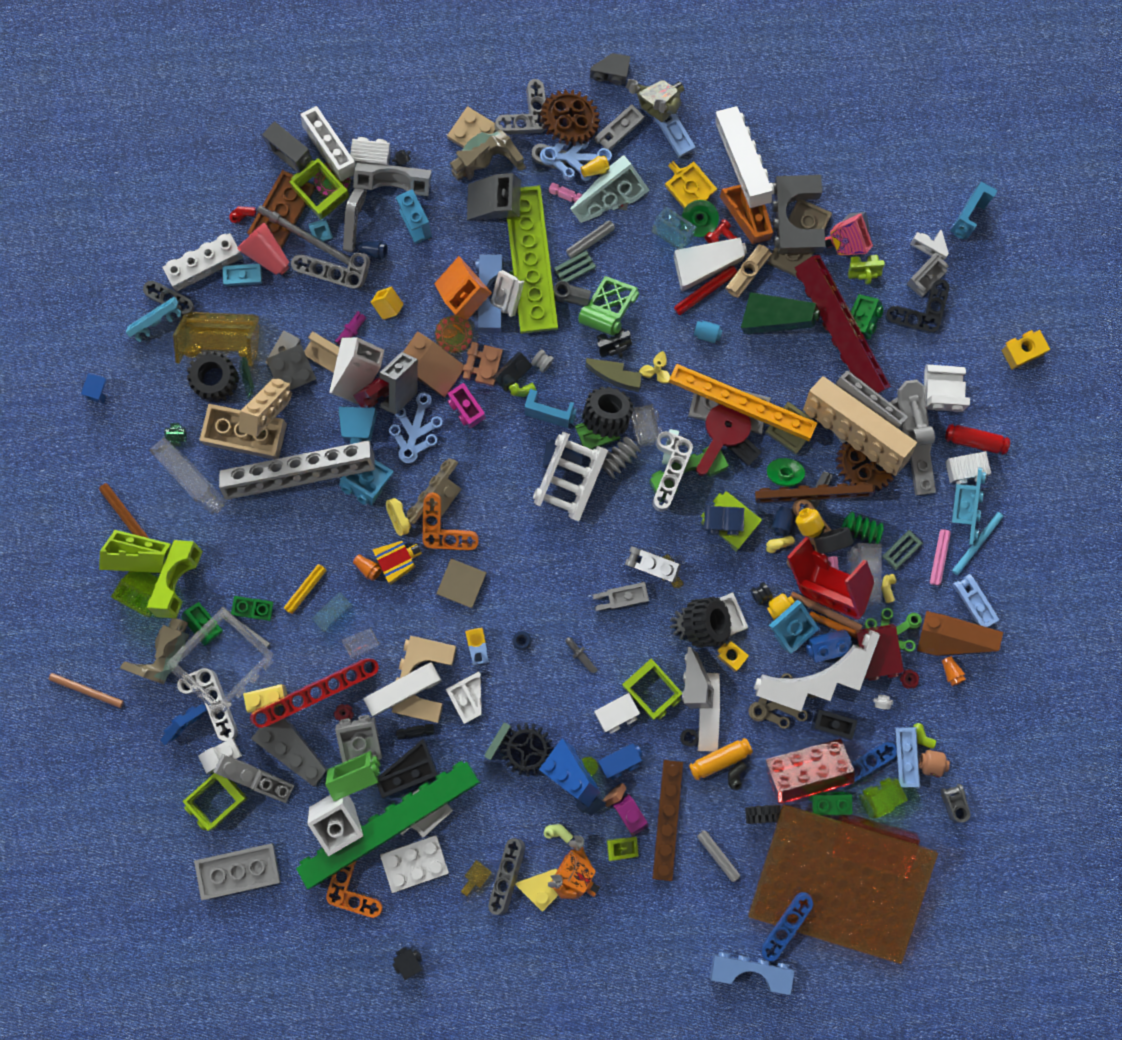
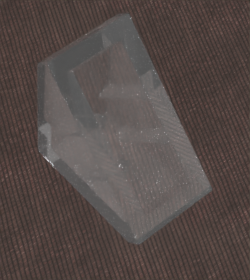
M371 628L341 640L352 659H356L380 645Z

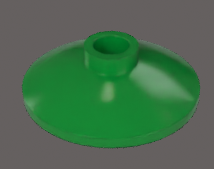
M706 200L692 201L682 212V225L684 229L696 237H703L708 232H713L719 222V214L716 207ZM698 214H703L704 217L702 219H697L696 216Z
M779 458L768 465L767 476L777 485L790 487L803 481L805 469L796 460Z

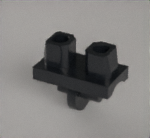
M621 327L619 333H616L611 338H608L604 333L598 335L597 345L600 356H613L616 354L619 359L622 358V352L628 350L627 347L632 345L629 330L625 331Z

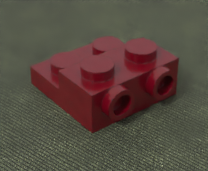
M379 377L353 396L361 408L365 406L370 408L378 403L377 399L383 396L385 398L389 395V382Z

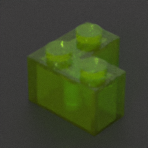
M888 777L880 781L881 785L869 786L862 790L863 794L859 795V798L869 817L879 818L895 810L894 807L908 801L898 779Z

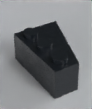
M424 738L420 740L419 743L378 776V783L376 784L382 798L402 792L439 775L426 740Z

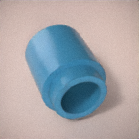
M697 321L694 336H697V339L715 344L716 340H720L722 330L719 329L720 325L707 321Z

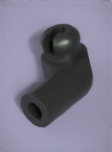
M743 761L739 762L728 772V785L731 789L739 790L742 786L740 774L748 769Z

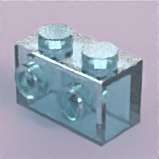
M665 207L655 218L651 232L680 250L684 249L692 241L696 226L668 207Z

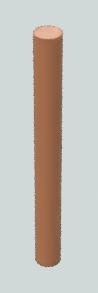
M792 591L790 595L794 601L799 600L803 605L854 630L862 628V624Z
M51 673L49 676V680L118 708H122L124 701L54 673Z

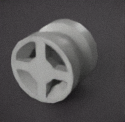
M541 349L531 364L538 366L540 371L544 373L551 366L554 358L546 355V352Z

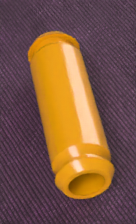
M742 738L741 741L737 740L697 759L694 764L690 763L689 768L695 780H700L699 778H706L745 759L747 755L751 756L753 750L748 740Z

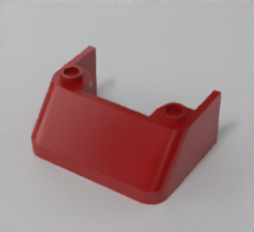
M805 537L787 556L801 593L812 601L854 619H860L866 611L874 586V577L868 562L863 560L851 574L831 567L827 556L814 551L809 537Z

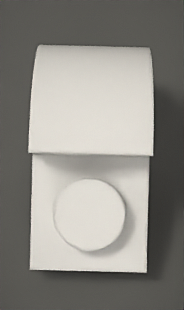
M234 738L216 747H212L198 756L206 774L213 773L222 754L234 759L242 756Z

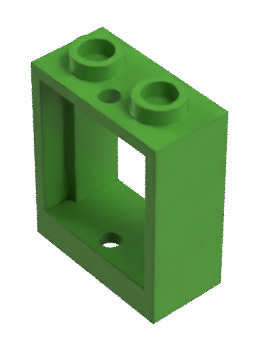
M369 751L329 768L325 785L333 801L378 783L379 767H381L378 757L373 756L372 752Z

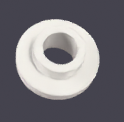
M878 695V698H874L873 701L875 702V707L880 709H891V705H893V700L887 695Z

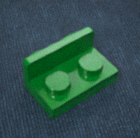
M858 294L851 314L865 339H870L871 335L876 331V323L882 317L884 308L879 299Z
M848 791L809 792L813 815L852 814V794Z

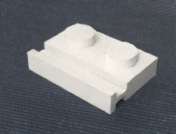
M504 270L499 271L491 304L501 309V312L509 314L510 317L515 316L524 281H519L517 277Z

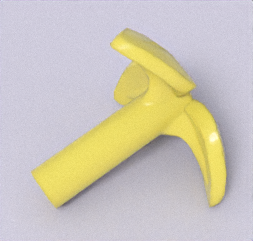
M662 351L653 359L654 368L650 365H645L639 370V373H642V376L646 378H651L656 373L657 381L669 383L670 374L668 371L661 370L667 363L666 354Z

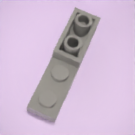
M225 754L221 755L213 771L220 776L283 803L287 802L294 787L293 784Z

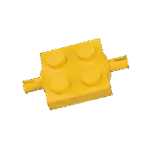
M675 161L668 165L674 172V176L665 183V187L683 208L695 200L707 201L711 195L717 192V188L694 161L681 169Z

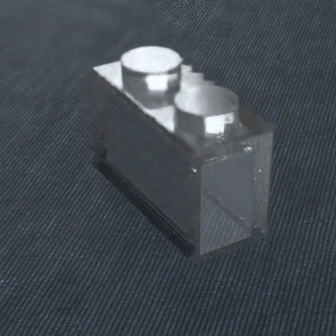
M653 404L633 408L631 421L638 448L656 445L659 434L663 432L662 427L657 425L659 413L657 409H654Z

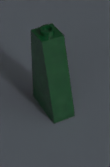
M750 292L741 329L744 334L813 328L815 322L819 321L820 310L817 304L813 302Z

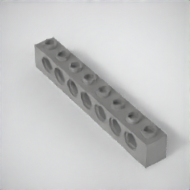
M364 441L220 470L219 488L225 500L372 471L375 470L374 451L370 441Z

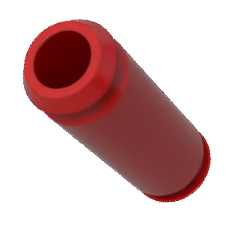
M948 425L945 439L948 442L951 440L955 444L998 454L1001 452L1003 455L1008 452L1010 447V439L1008 437L1004 438L999 434L962 425Z

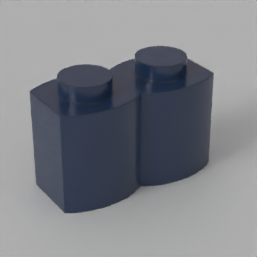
M705 506L704 531H708L709 535H719V532H727L728 536H739V533L744 531V508Z

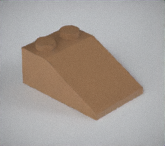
M418 331L403 351V353L418 359L417 380L444 398L463 372L464 365Z

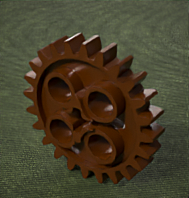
M564 89L563 94L557 90L556 95L551 93L550 98H546L541 108L540 116L542 117L540 122L544 123L542 128L548 129L547 135L553 134L552 140L559 138V143L564 140L566 146H568L569 142H572L573 146H576L577 141L581 145L584 140L588 142L590 137H594L600 119H598L599 113L596 112L597 106H592L593 100L587 101V95L582 98L581 92L576 95L574 90L568 93Z
M848 442L840 446L842 450L837 452V455L840 457H837L835 461L840 463L836 466V469L842 470L838 476L845 477L842 481L843 483L849 481V486L860 482H866L868 485L872 484L873 492L875 488L879 492L882 490V486L886 488L889 485L888 482L891 483L893 481V474L886 472L884 469L883 471L877 470L876 465L879 464L872 461L869 465L867 462L871 460L861 451L855 450ZM850 455L856 456L858 461H853ZM860 466L858 469H852V467ZM859 472L865 473L866 478L860 477Z

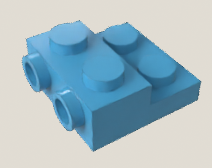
M375 460V470L342 476L339 486L345 494L350 495L352 493L357 496V500L361 504L366 505L368 503L372 506L381 494L383 487L393 476L394 471Z
M799 600L794 602L769 625L782 648L790 654L797 650L800 645L812 637L819 629Z

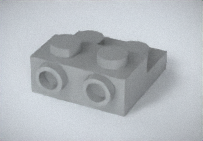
M363 715L356 721L343 719L339 721V724H336L335 731L342 763L369 751L372 752L373 756L382 759L375 717L370 718V715Z

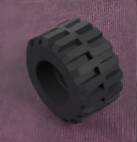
M210 351V354H208L207 352H202L203 356L197 355L195 357L197 360L190 362L192 367L187 369L189 373L187 375L188 384L201 399H206L207 402H212V400L220 402L219 399L224 401L227 399L226 396L228 394L232 396L234 394L232 390H236L238 387L236 385V382L239 383L238 371L230 359L222 353L218 352L216 354L215 351ZM213 368L222 369L223 375L217 384L212 386L204 385L203 378L208 370Z
M599 387V390L594 389L586 399L582 415L584 425H587L589 431L592 430L593 434H599L600 437L608 436V438H612L613 436H620V433L623 434L628 428L633 413V403L630 402V397L625 396L626 393L620 392L617 388Z
M718 597L695 599L687 604V607L684 609L683 627L685 635L688 636V641L693 646H697V648L723 645L729 638L731 633L730 627L732 626L731 616L725 603Z

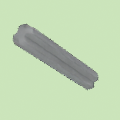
M610 220L569 247L566 250L567 255L571 259L576 257L615 229L614 224Z
M705 830L699 833L697 838L732 882L738 880L740 874Z

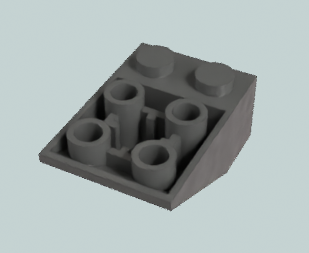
M513 173L493 175L468 184L467 221L520 217L521 180Z

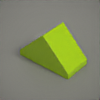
M637 837L606 839L609 861L639 857Z

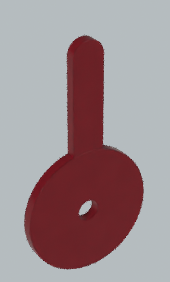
M721 404L710 410L705 421V427L712 442L696 468V472L699 475L707 474L722 446H736L747 439L751 430L749 416ZM729 422L732 426L726 427L725 423Z

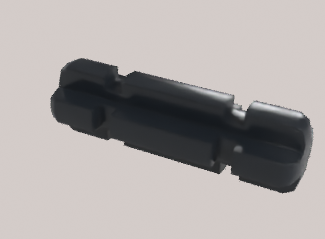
M425 724V726L419 725L407 727V729H397L396 737L398 740L406 739V737L413 738L424 736V734H434V725Z

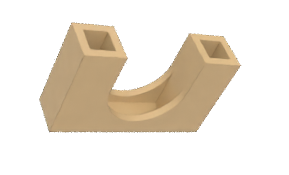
M410 636V639H406L404 644L406 655L405 659L401 658L399 670H402L400 678L411 673L417 665L429 661L453 666L457 647ZM413 695L391 708L393 713L439 723L443 704L421 699Z

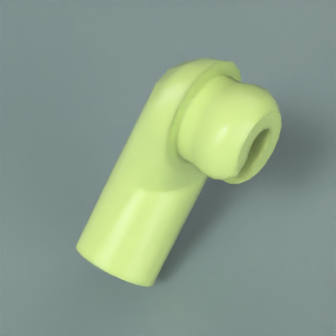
M561 824L548 825L544 830V836L547 839L560 836L568 843L574 837Z

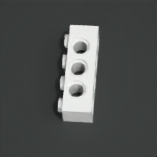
M316 106L300 114L304 130L338 180L341 182L353 176L355 161Z

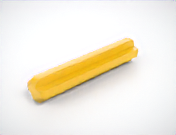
M318 564L284 606L288 613L293 614L325 574L326 569L322 565Z

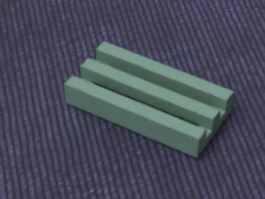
M585 251L555 267L554 270L560 281L569 283L595 269L596 265L592 262L589 253ZM586 258V259L583 260L582 262H580V263H578V264H576V265L570 267L569 269H567V270H565V271H563V272L560 273L561 270H563V269H565V268L571 266L572 264H574V263H576V262H578V261H580V260ZM589 263L590 266L565 279L563 278V276Z
M908 530L881 557L896 570L923 543ZM910 536L911 539L890 558L889 555ZM915 541L917 544L895 563L894 560Z
M507 723L502 724L484 757L489 760L493 758L509 731L510 725Z

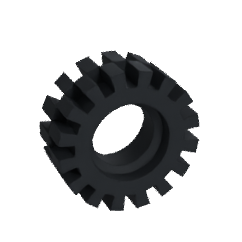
M780 805L745 807L746 824L782 821Z

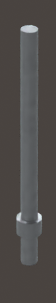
M261 205L258 207L257 212L269 218L270 222L275 225H281L349 265L350 257L283 219L279 213L272 212Z

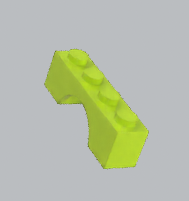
M173 541L152 596L148 601L147 608L156 617L177 618L183 601L175 593L176 583L185 572L197 567L203 552L194 541Z

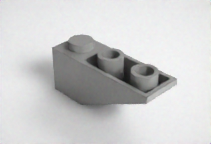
M688 647V651L685 654L686 672L683 675L685 691L682 692V700L690 709L713 708L714 688L698 653L692 647Z

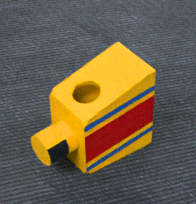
M403 541L373 549L376 559L390 585L414 569L415 564L412 559L422 554L417 544L406 548Z

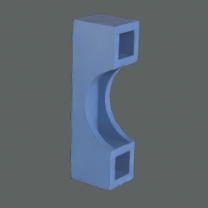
M479 254V261H476V272H479V279L488 289L496 282L498 272L502 271V255ZM487 298L478 308V315H475V326H478V331L481 333H501V309L493 306Z
M720 951L718 955L713 954L709 977L711 981L732 984L739 974L753 971L765 978L768 989L771 992L791 995L794 970L789 968V964L778 962L776 966L771 965L770 961L758 959V962L750 961V957L743 955L733 958L730 957V953Z

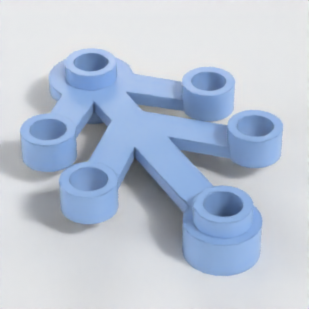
M585 140L586 144L581 145L577 142L576 146H573L566 153H559L562 149L569 148L571 142H569L568 146L563 142H558L553 148L546 147L540 153V160L546 165H554L563 173V178L570 181L573 179L575 172L572 168L566 167L561 161L568 162L581 173L580 167L584 165L579 161L590 162L597 156H605L609 163L612 154L605 148L600 149L597 154L578 153L581 149L588 147L589 141ZM581 173L582 180H591L592 176H587L584 178Z
M425 392L420 393L416 398L418 408L413 425H411L404 408L401 409L404 411L403 415H395L400 419L409 435L408 443L402 437L401 429L398 425L394 424L389 428L390 434L395 437L400 446L399 458L407 464L413 463L417 459L419 452L428 447H434L438 442L437 437L430 434L426 437V441L415 445L417 438L433 429H439L443 425L442 419L435 416L430 423L420 428L425 409L429 408L432 404L431 396ZM422 397L427 398V401L425 403H422L420 401ZM435 420H440V424L437 426L434 425L433 422ZM398 428L399 431L398 433L393 434L392 429ZM431 437L435 438V442L432 444L428 442ZM411 451L412 454L411 456L407 457L405 456V452Z

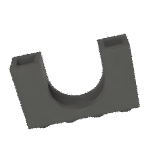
M821 175L776 176L774 183H772L775 194V201H772V211L776 212V218L773 219V229L777 230V236L774 237V247L778 248V254L823 253L826 247L825 229L797 228L790 223L786 215V207L796 200L820 199L822 194Z

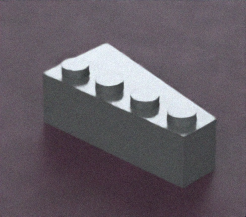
M274 708V713L276 715L282 714L280 708ZM283 718L267 727L259 728L251 738L313 787L318 786L327 774V767L287 718Z

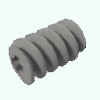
M628 437L623 438L624 443H617L618 448H612L613 453L607 452V458H605L602 464L604 471L612 478H615L614 471L619 474L621 473L619 466L626 468L625 461L630 464L632 463L631 456L636 459L638 458L636 451L641 453L638 446Z

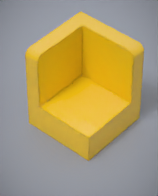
M393 287L377 291L371 301V304L382 319L398 315L403 306V302Z

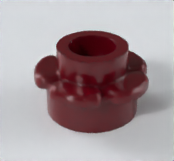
M912 670L904 671V674L900 676L902 686L907 689L917 687L919 675Z
M340 704L336 707L334 716L339 721L343 719L351 720L354 713L350 705Z

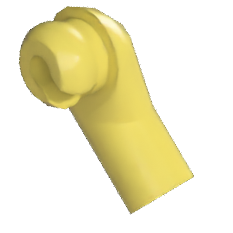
M887 574L883 577L881 591L886 603L895 601L891 590V584H896L897 581L894 574Z

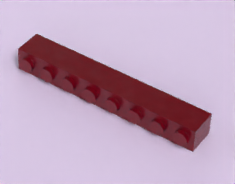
M812 256L794 267L797 271V278L805 286L806 295L812 299L813 303L817 304L823 320L822 324L831 334L832 343L839 349L841 360L844 364H847L849 372L878 394L890 388L891 386L821 256Z

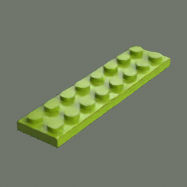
M541 186L521 187L520 217L507 218L513 275L519 281H524L517 307L520 333L558 330Z

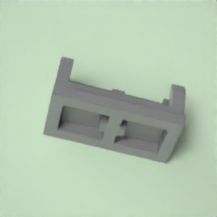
M935 253L908 281L907 285L922 298L931 289L932 284L948 271L947 268L949 266Z

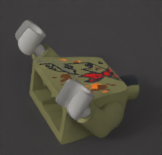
M629 79L626 88L629 89V92L632 94L637 93L640 107L660 122H664L671 114H676L682 104L680 93L684 91V86L679 81L671 86L666 81L661 80L647 87L638 85V82L633 79Z

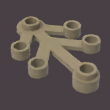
M785 673L780 677L783 678L784 676H788L790 679H793L792 676L788 673ZM809 693L807 694L809 698L817 697ZM762 697L759 698L758 702L751 704L748 710L750 718L754 721L767 719L776 723L782 729L789 726V719L787 717H778L769 711L778 709L794 716L800 722L805 721L808 717L805 710L798 711L776 702L766 704L767 699ZM756 708L761 709L760 715L755 714ZM799 712L804 713V719L798 717ZM782 719L787 721L786 726H781L780 721Z

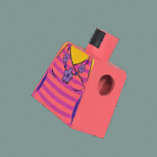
M862 214L855 215L836 224L830 231L831 236L825 237L826 247L835 246L839 255L866 254L873 246Z

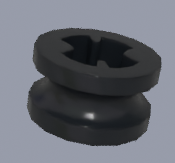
M686 729L681 733L680 741L684 746H693L698 741V734L693 729ZM689 732L690 735H694L692 743L684 741L685 733Z

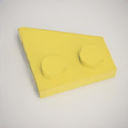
M557 869L518 881L515 884L542 912L558 896L553 888L548 887V882L552 881L550 876L555 875Z

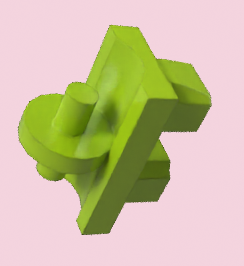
M870 255L867 258V262H861L859 256L851 257L848 278L864 279L866 285L871 284V279L882 276V270L885 265L884 260H879L878 255Z

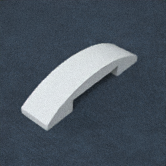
M707 673L714 688L713 708H699L698 751L714 752L718 750L720 677L719 673Z

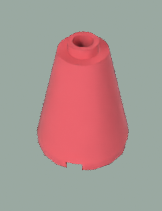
M265 223L257 227L237 247L241 253L275 275L278 273L283 275L289 269L287 257Z

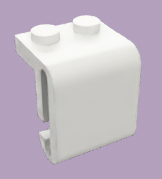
M925 366L924 386L927 410L963 412L970 406V398L965 397L966 382H963V375L966 374L965 367Z

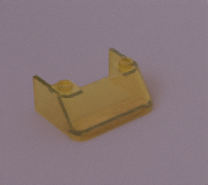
M205 312L185 314L173 334L175 362L180 363L184 355L196 357L202 349L238 351L240 357L248 360V366H253L258 354L259 317L252 314Z

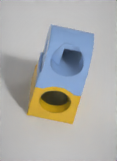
M483 627L466 630L465 633L473 666L489 663Z

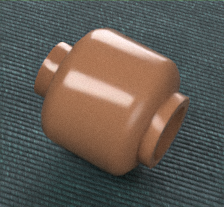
M927 750L924 754H921L919 769L922 770L924 775L940 778L944 772L949 770L950 762L946 759V755L943 752Z

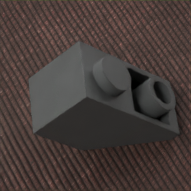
M610 54L591 66L590 78L599 82L609 81L615 85H626L631 56Z

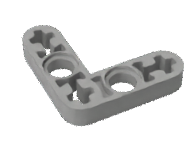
M532 79L526 88L529 114L500 115L494 124L496 131L501 129L505 134L542 133L545 131L542 128L543 124L540 127L536 123L541 109L536 110L532 106L534 102H539L543 105L546 100L544 85L540 80ZM533 85L538 89L536 97H534L535 90L532 89ZM523 120L526 123V127L520 128L516 122ZM501 121L506 125L505 128L500 125Z
M355 188L347 201L343 251L354 252L358 213L365 202L367 189Z

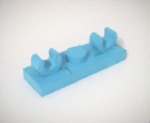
M175 297L169 299L129 325L126 330L127 335L131 337L135 334L136 340L141 342L142 337L139 333L143 332L147 337L150 336V330L147 327L150 325L154 327L162 321V316L166 315L169 322L173 321V317L170 315L172 312L180 317L181 311L177 308V299Z

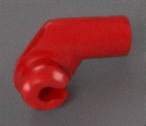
M238 206L230 213L229 220L232 223H239L246 216L255 217L256 207Z

